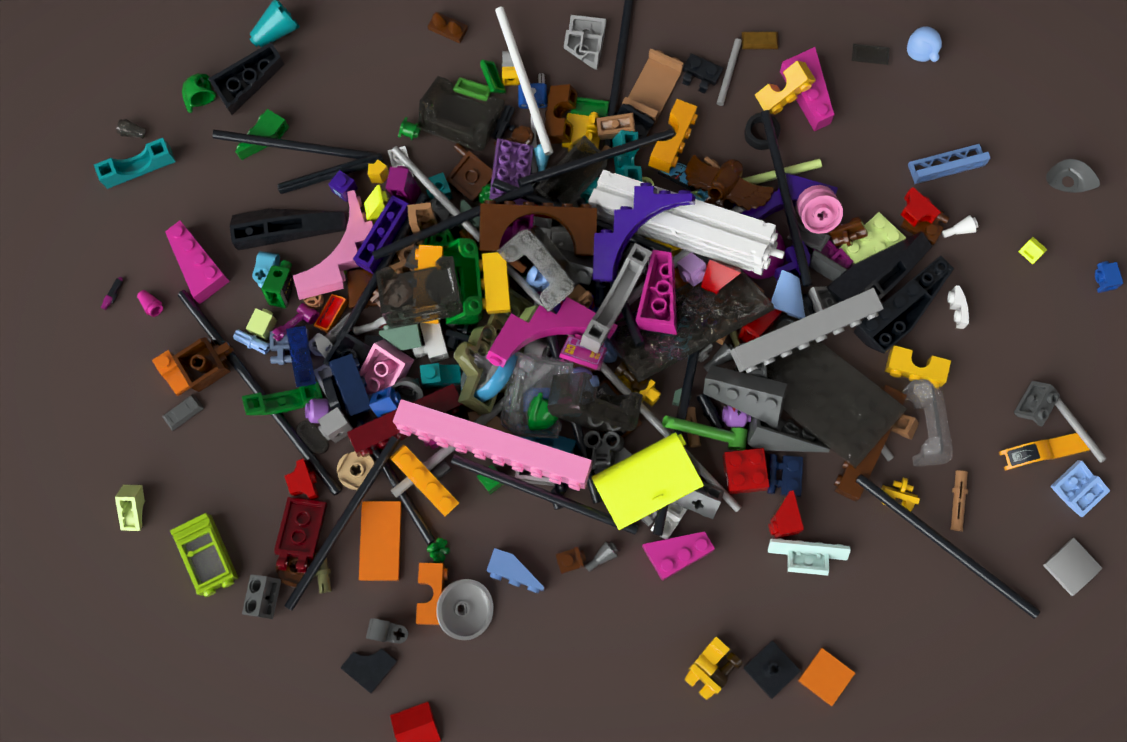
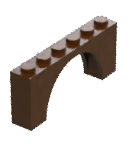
M485 200L484 203L480 204L479 252H499L501 238L510 224L523 216L540 214L551 217L564 226L572 239L574 256H594L597 208H592V205L582 204L581 208L573 207V204H562V207L554 206V203H542V206H535L534 202H523V205H515L514 201H504V204H496L494 200Z

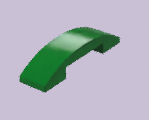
M313 382L299 385V389L263 396L261 393L242 396L246 415H270L303 408L306 403H309L310 399H323L319 383Z

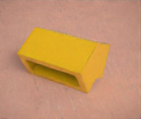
M377 160L374 164H368V176L371 183H384L389 175L387 166L380 160Z

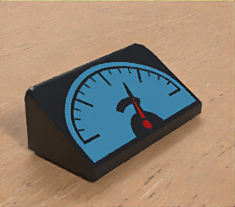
M678 161L675 168H671L669 173L661 170L658 171L659 175L688 190L693 188V186H688V181L685 179L687 175L684 171L687 165Z

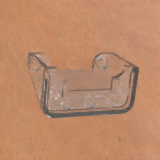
M516 352L517 362L507 382L501 413V424L505 429L520 437L558 438L562 427L559 418L548 429L531 431L528 427L527 412L531 400L534 396L537 397L539 392L543 393V398L557 403L561 379H569L573 373L574 363L564 359Z
M912 380L902 393L907 395L905 400H910L914 404L915 409H925L929 439L921 446L920 453L912 457L913 465L916 467L945 464L952 459L953 448L943 391L928 380Z

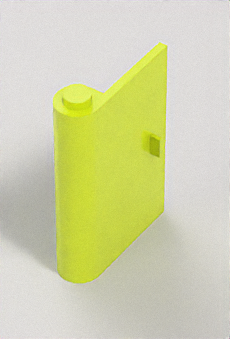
M675 432L591 476L618 530L704 486L685 451L684 445H686L682 434L677 435Z

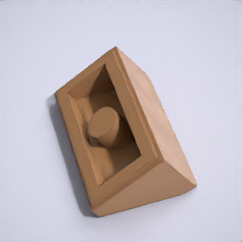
M627 113L597 118L600 140L613 139L621 130L636 132L634 114Z

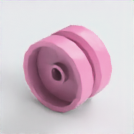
M815 185L805 189L799 195L796 202V210L805 228L813 233L822 234L835 229L843 217V208L835 193L829 187L823 185Z

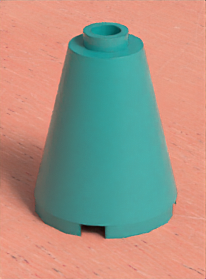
M273 0L250 32V41L256 47L260 46L262 48L270 42H274L297 30L300 25L295 19H292L290 12L279 1Z

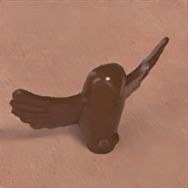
M693 155L684 171L687 175L685 179L688 181V186H694L696 189L708 192L709 197L704 202L722 208L724 200H729L731 203H735L738 207H743L747 211L751 210V208L757 209L759 206H765L774 193L773 187L758 186L742 179L743 165L735 159H730L720 168H715L702 162L698 156Z

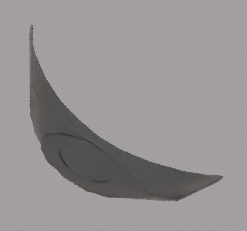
M1066 159L1057 163L1046 175V180L1050 186L1065 192H1084L1100 186V181L1094 171L1087 164L1076 159ZM1067 176L1071 177L1074 181L1073 186L1065 187L1062 184V179Z

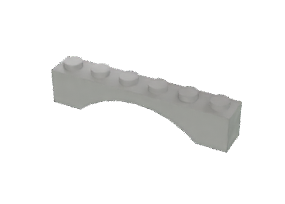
M636 243L634 244L610 291L586 328L580 342L581 346L595 353L599 352L646 268L652 251Z

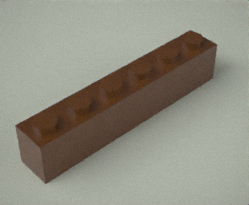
M887 385L882 390H877L874 399L877 401L874 407L870 406L866 416L869 417L867 423H862L858 433L861 435L858 441L854 440L850 450L853 452L850 458L846 457L842 465L844 471L842 475L838 474L834 482L836 486L834 492L855 502L860 499L864 488L856 483L855 480L860 474L869 479L905 402L906 394Z

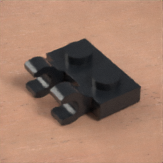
M691 53L683 67L685 74L682 84L689 86L693 77L699 78L702 81L698 91L705 94L710 84L716 85L723 72V67Z

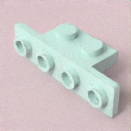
M781 538L770 539L768 553L787 555L788 572L828 575L829 559L848 560L851 551L850 546L842 544L833 545L822 542L792 541Z

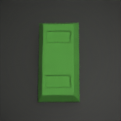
M459 77L453 88L456 93L482 101H487L491 94L489 86Z

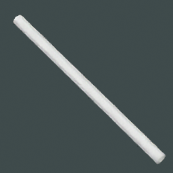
M498 7L495 11L545 155H550L553 153V149L504 7Z

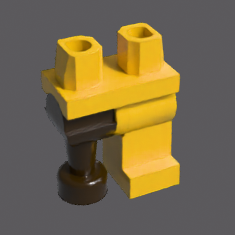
M621 362L614 371L615 375L641 402L645 401L652 407L661 395L654 388L655 382L651 379L648 383L645 375H638L629 367L627 362Z
M717 637L713 638L689 667L690 671L684 679L692 687L700 679L705 685L698 693L706 700L721 691L726 685L728 676L734 667L740 668L743 664V661L731 652L727 656L728 662L721 669L716 665L730 650Z

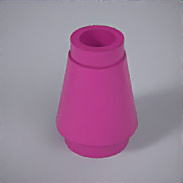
M142 290L138 293L137 298L147 315L155 317L163 311L162 302L149 292Z

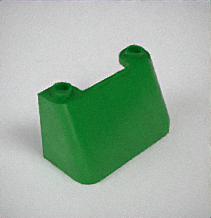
M458 238L444 247L443 259L446 258L450 261L451 268H459L462 304H455L453 312L446 314V324H476L483 318L478 247L472 239Z

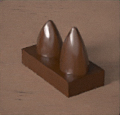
M435 12L428 24V30L460 43L468 30V26Z

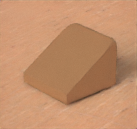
M899 413L891 431L912 440L919 422L915 417Z

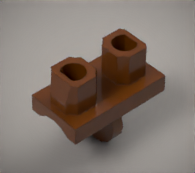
M859 217L852 218L850 223L847 224L839 223L835 229L828 232L835 246L846 243L849 247L853 245V241L868 236V232Z

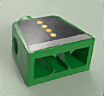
M282 260L280 266L273 265L268 272L261 288L268 305L287 308L294 285L291 273L292 263Z

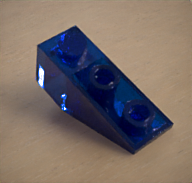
M306 327L287 328L286 332L296 387L316 384Z

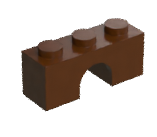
M570 84L550 86L548 106L545 112V129L551 144L571 143L573 125L566 118H561L565 111L576 109L578 92Z

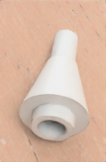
M969 215L952 228L943 230L942 235L946 238L954 234L976 233V228L979 227L975 217L972 218Z

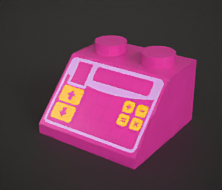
M574 334V337L568 336L559 357L600 371L607 352V348L603 347L604 343L599 352L595 353L580 345L581 335Z

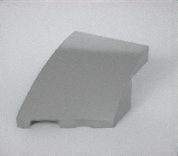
M571 15L569 30H566L564 49L597 70L607 20Z

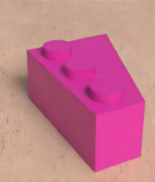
M705 531L642 545L662 581L715 550Z

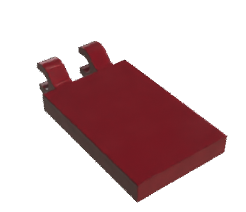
M287 498L274 549L275 555H279L276 563L278 570H287L288 558L290 556L298 558L296 564L298 573L306 572L308 559L313 560L315 558L327 508L326 502Z

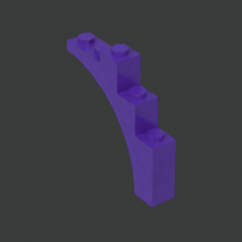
M640 183V186H634V208L621 206L620 209H614V232L612 233V230L604 229L600 233H594L593 280L598 282H615L622 253L638 229L651 218L666 210L679 206L695 205L696 197L688 190H680L678 194H671V191L662 190L657 194V189L651 183Z

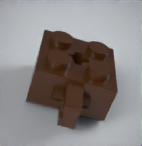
M204 337L174 355L173 359L190 388L200 392L231 372L225 360L227 359L226 356L232 353L234 349L228 342L219 346L218 344L215 345L209 338Z

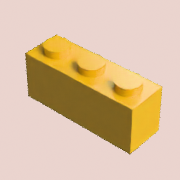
M506 252L483 253L482 259L479 260L480 271L484 272V278L481 279V290H485V298H482L483 309H486L488 314L511 312Z

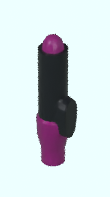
M122 277L116 278L100 308L106 310L111 303H114L118 296L117 292L123 283Z

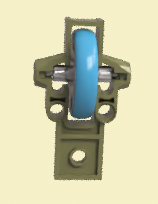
M509 287L511 308L514 315L520 317L525 308L534 306V304ZM510 312L491 314L487 325L473 329L468 342H462L454 353V359L463 370L461 377L462 391L458 402L463 403L478 415L491 413L498 393L507 395L523 381L518 375L525 357L523 347L508 360L504 367L495 366L486 359L491 346L511 315Z

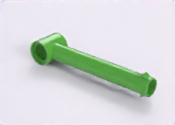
M667 415L663 418V427L729 443L728 448L732 450H746L748 430L730 428V431Z

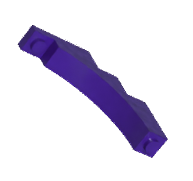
M785 173L793 206H796L799 195L811 186L823 185L829 187L836 195L837 187ZM779 188L777 192L774 191L771 199L766 202L765 206H759L757 209L751 208V210H745L741 214L764 220L771 214L784 209Z

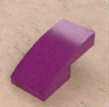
M830 240L827 241L822 251H818L846 269L854 262L841 248L837 249Z

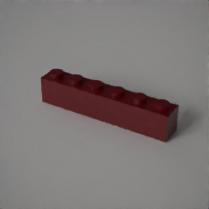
M454 384L412 402L452 416L461 413L463 409V403L458 402L459 394ZM397 409L347 432L357 457L369 456L373 453V450L379 447L384 449L391 436L400 441L408 437L401 434L400 430L393 423Z

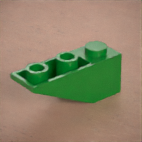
M267 109L259 116L258 122L254 127L250 128L247 134L281 139L289 126L285 119ZM239 143L235 152L241 160H244L268 146Z

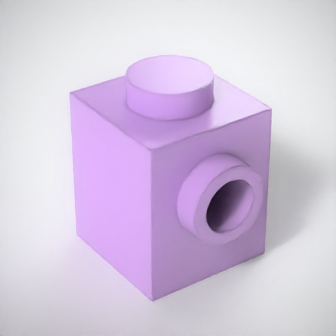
M692 252L677 262L679 274L684 282H688L692 286L702 282L707 268L705 262Z

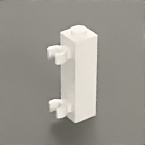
M427 290L431 298L434 300L431 290ZM414 299L413 304L402 306L403 312L407 316L412 315V307L416 306V299ZM420 323L425 346L413 348L414 356L421 358L428 355L431 363L449 358L441 324Z

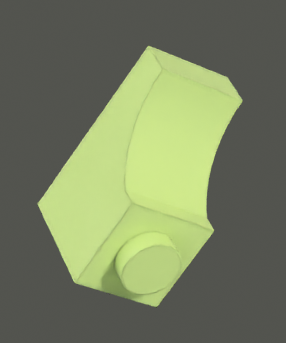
M123 485L115 496L120 529L140 531L143 527L142 510L145 503L143 486Z

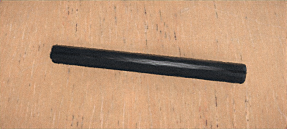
M376 153L279 183L277 188L280 194H284L333 179L339 170L349 174L368 168V164H374L377 160L383 163V157L381 153Z

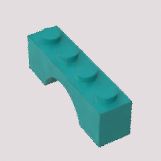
M160 138L147 143L145 149L132 158L122 160L109 158L94 164V168L99 181L108 189L176 161L169 144L164 138Z

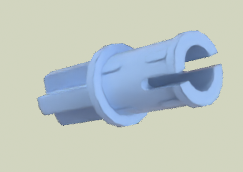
M236 330L233 335L234 340L247 345L248 349L253 348L264 355L270 350L268 348L270 343L258 339L256 335L252 336L241 330Z

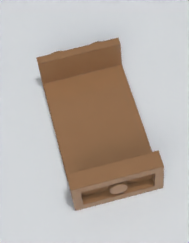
M650 49L648 61L629 97H625L622 104L632 105L641 114L649 115L655 121V125L683 71L684 63L678 58H671L665 55L660 50Z

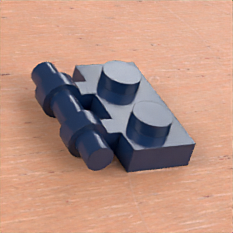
M770 454L769 462H767V469H769V488L767 493L775 494L776 487H780V495L786 496L789 491L794 490L795 497H801L803 457L783 456L782 463H778L777 455ZM777 470H782L781 480H776Z

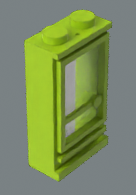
M204 513L170 530L197 595L209 597L216 593V589L220 587L227 588L234 584V580L238 579V575L212 515Z

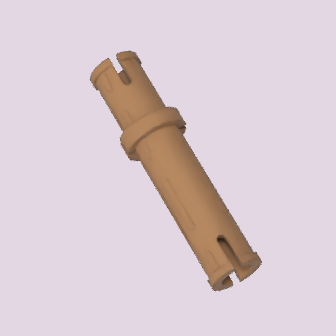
M957 470L955 471V486L952 488L954 497L950 530L963 531L966 494H968V472Z

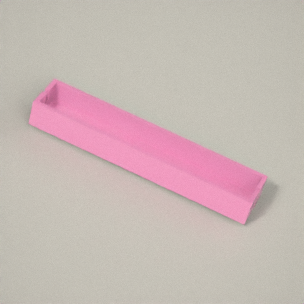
M402 399L393 419V423L400 430L401 434L407 436L414 434L419 436L418 439L425 442L433 440L437 442L438 446L444 448L452 446L459 453L467 454V452L475 454L474 457L481 460L489 458L493 460L494 464L500 466L507 464L512 466L511 469L518 472L526 470L531 472L530 475L537 478L545 476L550 478L549 481L561 485V482L569 484V488L580 491V488L585 489L592 469V460Z

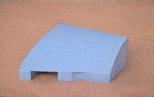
M782 270L769 307L798 319L805 318L800 278Z

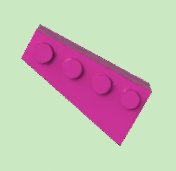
M813 47L783 61L780 73L787 83L783 72L796 61H801L807 64L816 79L811 84L812 87L805 92H801L797 95L796 99L815 132L831 124L834 112L816 48Z
M178 221L165 231L190 292L199 304L230 282L181 221Z
M652 250L636 316V322L640 330L677 335L675 269L671 252Z

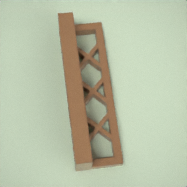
M431 202L407 205L409 224L413 234L438 223ZM424 240L417 242L418 247L424 243Z

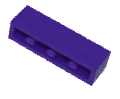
M393 195L391 196L353 258L359 267L374 274L382 258L375 260L372 251L392 243L408 216L407 205L409 204Z

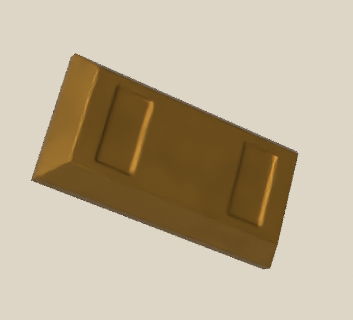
M742 32V49H778V32Z

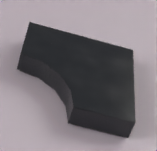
M381 648L377 653L370 656H361L353 652L340 668L372 694L398 661Z

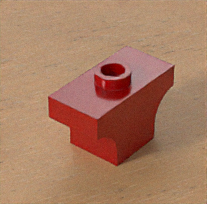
M912 187L904 197L907 206L900 215L915 227L922 221L932 224L941 212L932 204L928 197L923 196Z
M304 458L296 461L295 470L284 476L290 494L294 497L306 494L311 500L319 498L315 485L317 478L314 471L311 472L309 464Z

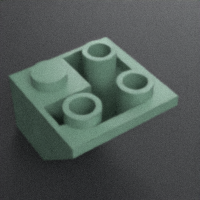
M415 320L403 321L401 326H396V323L384 325L383 329L379 331L380 336L401 350L423 346L420 323H415Z

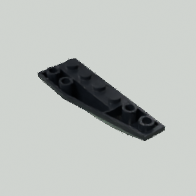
M268 208L232 215L230 222L231 241L238 251L345 231L347 228L345 213L340 211Z
M920 231L853 264L826 288L837 303L872 288L875 289L880 300L915 267L931 249L932 245L924 233Z
M940 255L882 304L884 309L878 312L879 316L868 320L866 317L861 324L857 325L853 333L867 347L885 354L912 331L954 268Z

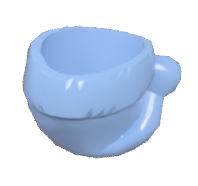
M923 26L911 34L907 43V52L912 59L919 62L929 60L936 62L940 58L938 53L942 48V40L940 34L934 28Z

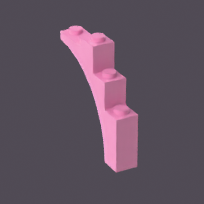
M355 190L347 192L350 208L349 221L338 246L320 264L307 271L293 275L299 300L344 289L343 282L346 281L344 271L359 267L353 258L372 229L373 223L372 220L367 221L365 212L361 213L360 196L356 197Z

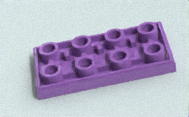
M497 139L489 199H495L506 194V192L492 187L495 178L519 187L517 179L530 175L533 146ZM521 198L514 200L516 205H523V202H527Z

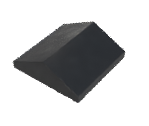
M343 330L322 363L329 367L330 361L352 354L353 358L358 359L361 369L372 347Z

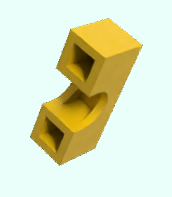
M796 61L783 72L787 84L782 91H780L777 85L767 84L755 94L763 110H770L771 114H777L783 110V106L787 103L795 101L797 95L812 87L811 84L816 79L805 62Z
M895 345L890 349L885 372L890 373L891 376L898 378L901 376L907 377L909 381L916 383L920 381L928 383V386L934 388L942 387L946 383L951 360L931 356L927 360L926 367L920 368L912 362L913 350Z

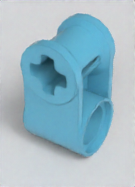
M259 251L252 277L260 288H262L271 266H279V254Z

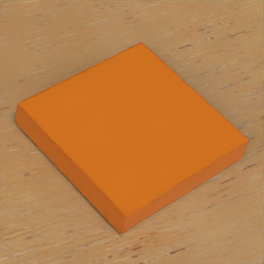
M821 648L798 681L827 704L833 706L855 675V672Z

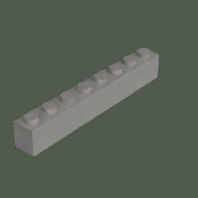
M872 288L732 349L730 353L739 372L746 370L747 373L758 369L757 365L764 363V366L774 362V358L779 355L784 358L793 354L792 350L798 348L800 351L809 347V342L816 340L818 343L827 339V334L833 332L834 335L845 331L843 327L850 325L853 328L861 324V320L866 317L868 320L879 316L878 312L884 308L875 289Z

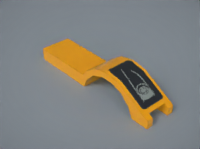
M1074 433L1023 444L1000 451L999 454L1000 456H1006L1008 466L1004 467L1006 471L1038 461L1053 460L1090 451V449L1080 436Z

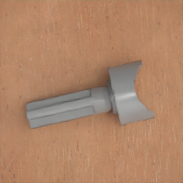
M350 313L325 336L317 333L309 341L307 346L315 356H323L324 358L327 356Z

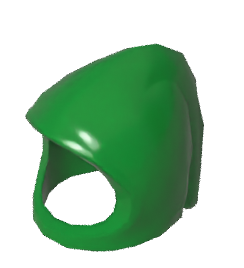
M193 74L183 83L182 97L189 113L193 112V107L204 106L216 98V93L211 90V82L208 79L210 77L207 74Z
M539 392L538 396H534L529 404L527 412L529 429L531 431H539L552 427L556 423L562 407L556 402L543 398V393Z

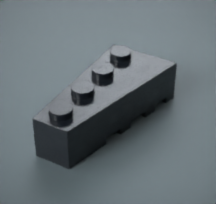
M272 42L208 79L230 114L233 115L285 64Z

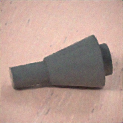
M724 343L713 356V359L703 366L708 372L711 365L716 366L732 360L733 357L730 353L734 349L732 345Z
M605 541L594 556V559L585 565L586 569L591 572L599 564L601 565L618 557L617 552L619 550L612 541L610 543Z

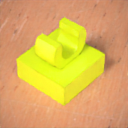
M1032 237L1018 252L1030 263L1034 264L1047 249L1037 239Z

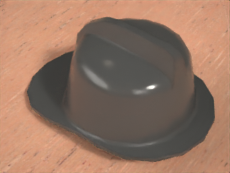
M403 377L392 386L395 392L400 394L401 399L414 402L424 396L418 378Z

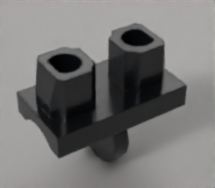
M465 324L464 327L457 326V332L447 329L445 334L447 337L446 348L455 351L459 343L468 342L469 335L473 331L470 330L471 324Z

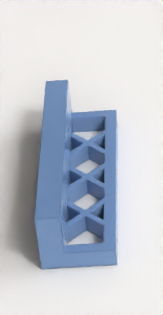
M980 144L911 161L908 163V167L914 184L985 166L991 158L988 152H982ZM976 150L977 155L967 157L968 152ZM951 156H957L961 158L951 162L949 161ZM936 160H938V161H940V162L943 163V164L931 166V164L933 163V161H936ZM921 165L925 168L916 171L914 166Z

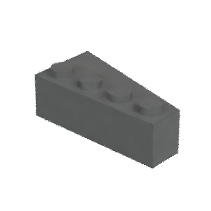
M711 365L705 377L703 394L777 428L783 411L787 383Z

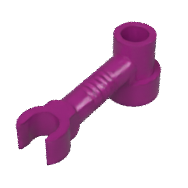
M305 303L300 304L297 308L298 314L283 326L277 327L272 331L275 334L273 338L281 341L287 332L302 320H305L310 325L315 323L320 315L319 312L314 308L308 307Z

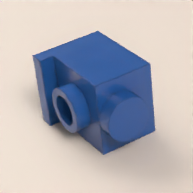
M1109 261L1097 264L1098 269L1095 270V280L1100 286L1097 289L1098 293L1115 290L1124 284L1117 262L1109 263Z
M390 386L371 394L369 406L377 418H379L384 413H390L397 409L401 396Z

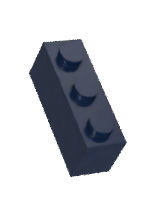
M350 354L330 361L329 367L348 417L351 418L370 411L369 403L372 396L367 394L365 390L367 383L364 376L359 374L360 364L358 359L353 358V355Z

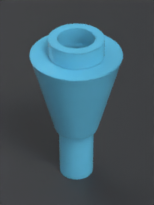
M538 144L537 147L533 148L539 172L545 170L550 155H545L541 144Z

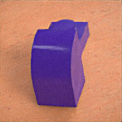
M802 241L807 263L809 266L810 254L806 245ZM792 245L785 250V258L788 264L777 268L774 272L776 281L779 280L782 270L801 278Z

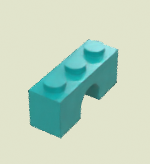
M621 130L612 139L613 147L639 139L638 132ZM639 149L614 157L616 174L643 182L641 166H635L634 164L635 155Z

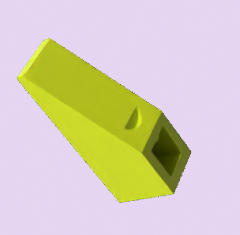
M380 185L375 187L364 202L367 221L372 220L373 225L389 201L386 190L382 191Z

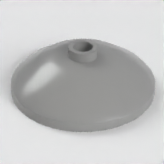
M460 579L449 584L442 591L437 602L436 614L438 623L442 630L454 639L471 640L481 635L489 626L493 616V600L487 588L480 582L471 579ZM459 605L462 606V609H461L460 612H458V606H459Z

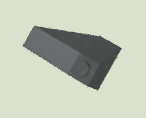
M751 416V422L748 425L747 441L748 445L753 448H764L766 451H830L827 437L807 427L801 429L791 419L785 421L780 418L776 428Z

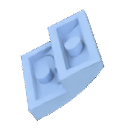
M1077 460L1051 485V488L1080 517L1086 515L1110 492L1100 477L1094 476L1081 460Z

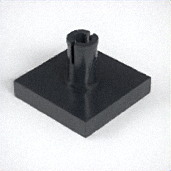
M773 640L743 667V670L770 699H773L801 672Z

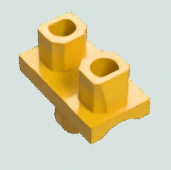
M903 477L901 482L894 480L892 486L899 489L882 485V490L892 498L902 499L901 505L909 511H912L915 504H919L920 498H918V495L905 492V490L912 492L914 486L907 484L908 478Z

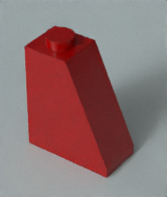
M768 298L743 325L739 338L745 343L765 335L781 316L782 311L769 307L771 299Z

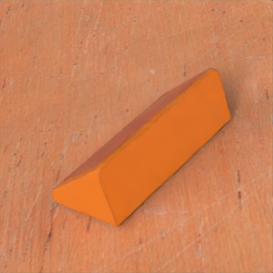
M331 294L314 327L328 333L337 324L349 303L347 299Z

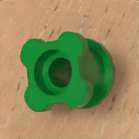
M405 117L401 123L398 137L401 138L404 135L413 141L414 138H418L421 128L418 127L419 123L413 124L408 122V117Z

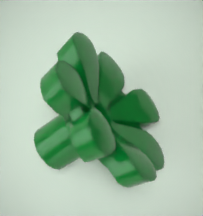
M437 538L436 543H431L427 546V551L430 552V557L433 558L434 563L443 562L445 560L444 554H449L450 548L445 547L448 543L446 539Z

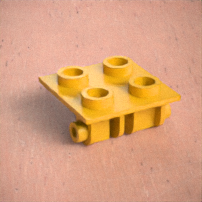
M591 112L589 116L568 113L567 120L573 125L571 143H562V147L598 152L600 142L597 129V118H600L598 113Z

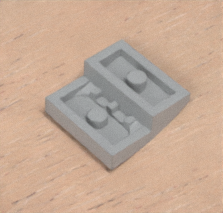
M1075 538L1070 539L1043 565L1071 596L1081 590L1102 569Z

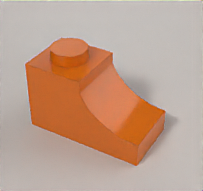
M167 350L152 361L174 393L179 396L190 389V386L173 359L174 354Z

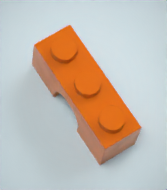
M419 563L418 583L430 585L433 588V597L427 603H417L416 624L439 625L436 607L438 599L445 589L444 581L448 580V568H445L443 563Z

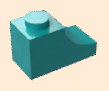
M435 363L420 365L421 382L424 389L446 387L451 384L461 385L462 376L459 364L442 365Z

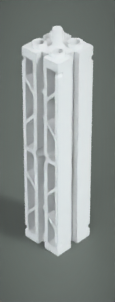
M603 169L597 181L598 186L596 189L594 188L588 200L592 208H597V219L614 225V209H620L621 206H630L633 209L634 186H640V183L644 182L616 173L612 174L610 171ZM654 186L657 189V194H659V191L666 190ZM695 199V205L679 206L656 215L636 232V234L747 271H753L759 275H762L764 269H768L771 261L770 255L783 259L785 251L776 249L778 244L776 242L778 237L776 225L764 223L762 220Z

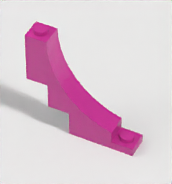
M566 297L557 315L539 305L529 323L511 313L491 346L486 359L495 366L504 367L518 350L537 339L565 334L583 336L596 313L569 297ZM615 323L607 336L608 339L612 337L618 326Z

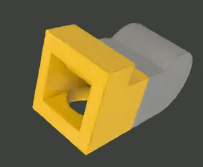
M502 51L503 85H520L510 52Z

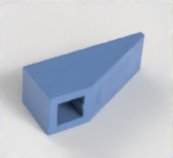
M494 548L487 568L491 578L500 581L502 578L508 579L509 584L520 587L521 584L528 586L527 590L535 593L545 590L543 585L513 554Z

